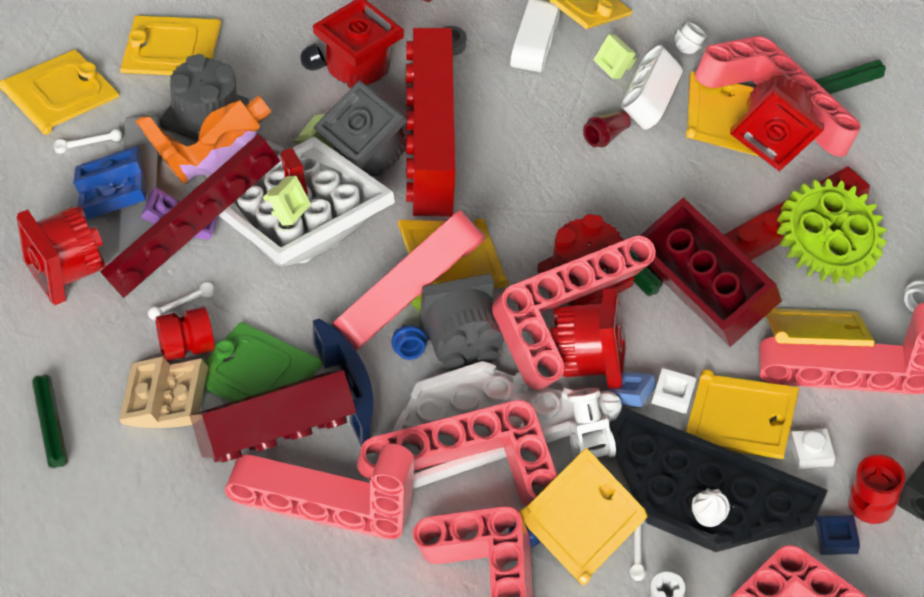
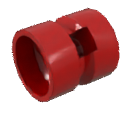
M205 306L185 310L183 317H179L175 312L155 316L160 350L166 361L184 358L187 351H191L194 355L214 352L213 332Z
M871 455L859 463L848 498L849 509L855 517L866 523L881 524L888 521L894 515L906 478L901 465L893 458L885 455Z

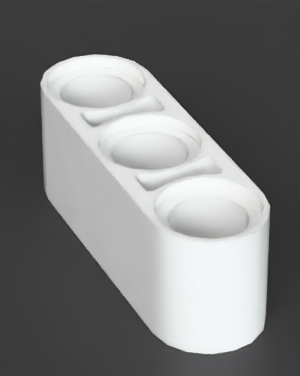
M528 1L513 46L511 67L538 73L543 72L561 10L550 1Z
M663 45L654 47L644 56L621 103V107L643 130L649 129L660 120L683 72V67Z

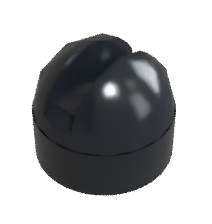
M317 43L307 46L301 52L300 60L305 69L314 71L326 66L325 57Z

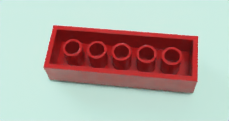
M413 28V41H406V60L412 61V64H406L405 84H412V87H406L405 106L412 107V110H406V130L412 131V134H406L407 155H412V158H406V178L412 179V182H406V202H413V216L452 217L456 172L452 28Z

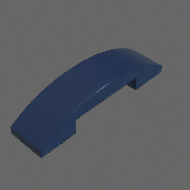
M321 319L312 320L313 344L324 368L339 365L340 370H344L349 389L354 397L353 403L356 409V413L350 415V424L362 447L366 440L372 438L373 392L369 375L360 356L342 334Z

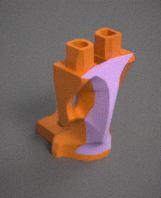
M260 96L256 97L246 106L239 100L219 108L206 117L201 126L197 143L191 146H186L166 134L155 124L151 117H140L135 122L158 151L164 162L180 182L185 185L196 176L213 174L251 141L259 132V123L270 116L271 110Z

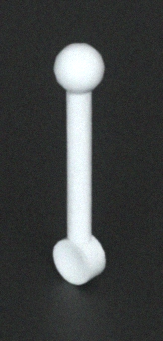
M113 129L108 134L67 142L59 139L54 142V150L57 153H64L71 147L106 140L118 142L122 139L123 134L121 130Z
M205 282L195 292L161 307H151L148 311V316L155 320V316L162 315V313L200 296L211 297L214 294V286L209 282Z
M644 521L634 530V565L630 568L629 572L636 581H640L646 576V571L642 566L641 525Z

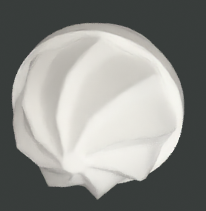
M686 22L684 26H680L677 29L674 39L676 47L681 53L694 54L704 47V40L707 34L696 24Z
M924 279L912 281L905 289L904 302L912 312L916 306L924 303Z
M601 391L600 396L597 398L600 415L608 419L610 426L621 412V400L610 391Z
M707 488L693 498L692 512L696 520L704 526H717L729 514V501L719 489L711 490Z

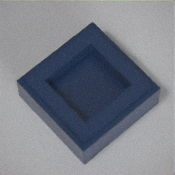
M854 515L817 516L815 526L821 555L859 553L860 542Z

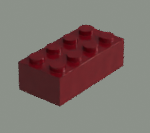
M684 197L640 235L648 238L653 243L656 251L654 260L647 267L729 347L734 345L782 302L776 283Z
M344 370L315 375L189 416L201 456L213 458L214 462L221 461V463L242 457V449L248 448L249 451H262L277 446L276 439L283 437L284 440H296L312 435L311 427L317 426L318 429L325 427L330 429L348 423L346 416L355 414L356 409Z

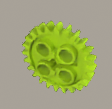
M815 179L809 187L804 183L798 191L794 190L781 207L782 212L777 218L781 225L777 230V234L784 235L785 237L780 242V246L791 248L786 257H797L799 259L795 266L797 269L806 265L808 267L807 276L810 277L816 271L819 272L821 282L828 275H831L834 284H837L842 276L847 283H850L855 276L860 279L867 271L870 272L883 255L881 250L887 241L882 237L886 233L887 228L878 225L884 217L873 215L872 212L877 205L871 204L867 206L864 203L868 197L867 194L857 197L855 195L856 186L847 191L844 190L843 181H840L837 187H833L830 179H826L822 186Z

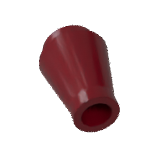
M622 110L616 113L591 117L583 127L584 138L592 147H606L621 132L630 127V117Z

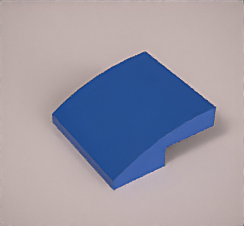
M138 145L75 166L73 183L79 193L77 206L82 207L87 220L146 200L144 167Z

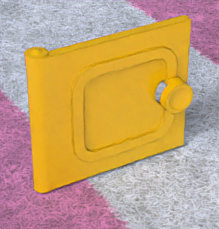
M549 0L585 29L630 16L633 12L619 0Z
M135 16L120 68L121 73L172 75L176 67L186 62L188 56L201 54L205 58L213 59L221 21L218 19ZM146 41L147 44L141 48L140 44Z
M76 49L0 81V89L7 94L44 135L49 134L52 131V127L119 98V93L96 71V66L93 63L87 62ZM79 75L88 77V81L81 80Z
M691 71L689 75L686 138L758 156L730 135V128L746 113L747 100L750 92L753 91V87L737 83L710 88L699 83L695 78V72Z
M478 218L473 223L487 237L485 241L468 256L460 258L431 285L485 274H491L494 288L502 289L509 285L483 218ZM399 220L398 227L408 255L446 221Z
M774 308L766 315L776 341L781 344L874 346V339L858 311Z
M703 370L686 432L733 452L784 459L799 395V387L716 376L710 370ZM777 416V419L769 422L772 417Z
M587 448L527 507L519 510L525 526L582 586L589 582L592 577L591 575L647 518L645 509Z

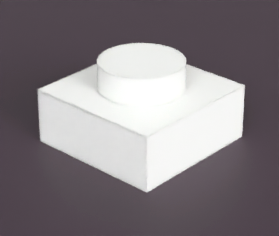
M662 368L651 404L686 414L697 378Z
M827 429L791 432L790 444L797 469L832 467L834 465L836 457Z

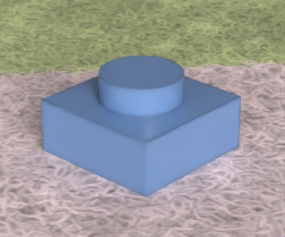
M624 372L621 388L609 389L608 391L620 398L621 405L642 407L656 387L654 374Z

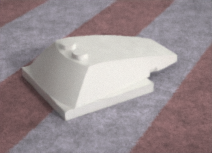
M314 136L293 147L303 165L308 192L306 195L311 206L293 225H282L279 218L272 215L273 207L270 201H265L263 197L271 188L277 187L285 178L280 156L284 148L266 140L280 159V162L218 216L253 242L277 266H287L296 263H306L313 257L337 246L343 239L358 229L370 216L394 204L395 200L393 191ZM210 175L203 176L205 177V179H207Z

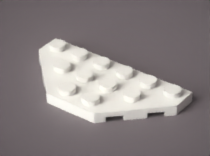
M481 361L417 382L411 393V399L406 409H403L392 432L515 400H522L533 406L545 441L549 443L571 435L569 422L575 421L572 402L568 401L567 394L573 390L564 388L562 392L550 387L540 391L533 390L526 385L520 373L516 372L515 376L496 370V365ZM511 416L508 418L515 427L525 426V423L519 417ZM481 425L473 427L475 433L479 436H490V432L486 427ZM446 434L438 436L439 441L443 445H455V441L451 436ZM414 444L403 445L413 455L420 454V450ZM504 448L415 470L413 472V489L505 458Z

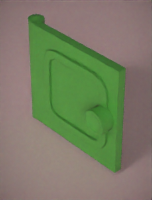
M240 322L224 340L216 343L214 352L204 361L208 366L204 389L232 402L309 378L320 368L322 361L316 356ZM235 354L232 360L225 362L224 358H228Z

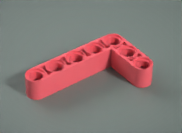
M754 36L707 46L694 74L699 83L710 88L753 81L758 86L759 83H763L764 80L768 81L772 76H785L788 80L791 79L793 82H798L799 85H802L807 90V94L811 96L812 115L824 124V131L814 140L824 150L835 156L842 157L848 154L861 128L859 121L773 41L765 37Z
M459 210L338 317L331 326L342 334L357 351L421 294L423 286H428L435 282L460 258H465L474 251L487 237L464 211Z
M634 236L509 286L495 299L492 305L493 316L528 387L537 391L545 390L561 378L564 372L563 360L541 313L641 272L655 258V247L648 238ZM629 250L634 251L638 255L639 262L632 259ZM599 262L607 265L610 274H606L601 270ZM569 274L577 277L580 287L571 283ZM538 286L547 290L549 299L539 294ZM507 299H512L516 302L519 309L518 312L508 307ZM522 331L531 334L534 340L533 345L525 342L522 337ZM537 364H542L547 368L549 378L539 373Z
M924 303L916 306L913 311L903 346L874 344V346L781 344L776 341L775 337L766 338L759 344L760 378L767 383L780 385L923 394Z
M515 400L372 437L363 443L357 460L359 473L364 478L371 480L375 464L370 463L366 455L370 453L380 454L381 448L387 444H398L401 446L414 444L417 446L420 454L413 455L414 471L503 447L520 499L525 507L537 497L532 490V485L539 484L546 488L557 477L533 406L522 400ZM511 416L519 417L523 420L525 426L515 427L508 418ZM477 425L486 427L490 432V436H479L475 433L473 427ZM443 434L451 436L455 441V445H443L439 441L438 436ZM520 451H531L537 461H525L520 455Z
M384 445L381 448L370 483L245 454L236 459L224 491L231 500L239 504L385 539H397L402 535L412 505L414 456L410 450L401 445Z
M496 507L423 518L414 527V541L428 562L442 564L489 557L491 597H533L530 538L524 521L516 509L512 507ZM515 527L511 533L502 534L506 528ZM478 532L473 538L465 539L469 533ZM440 537L436 543L428 544L432 538ZM518 561L513 568L503 569L509 562Z
M788 545L778 549L731 597L867 596L803 549Z

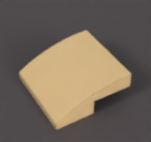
M163 356L132 363L119 421L123 425L146 428H173L192 425L189 415L200 411L208 366L202 358L170 365Z

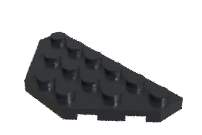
M625 407L622 408L611 428L616 446L615 458L635 500L645 509L647 516L645 522L714 552L813 526L826 499L828 490ZM707 488L711 490L719 489L726 496L730 504L727 518L714 527L700 524L692 512L693 498Z

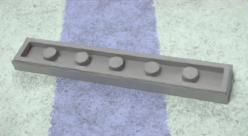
M126 117L124 150L138 145L141 151L146 183V200L121 208L119 254L154 225L141 218V214L148 195L155 187L157 188L158 151L135 121L140 117ZM151 117L159 127V117Z

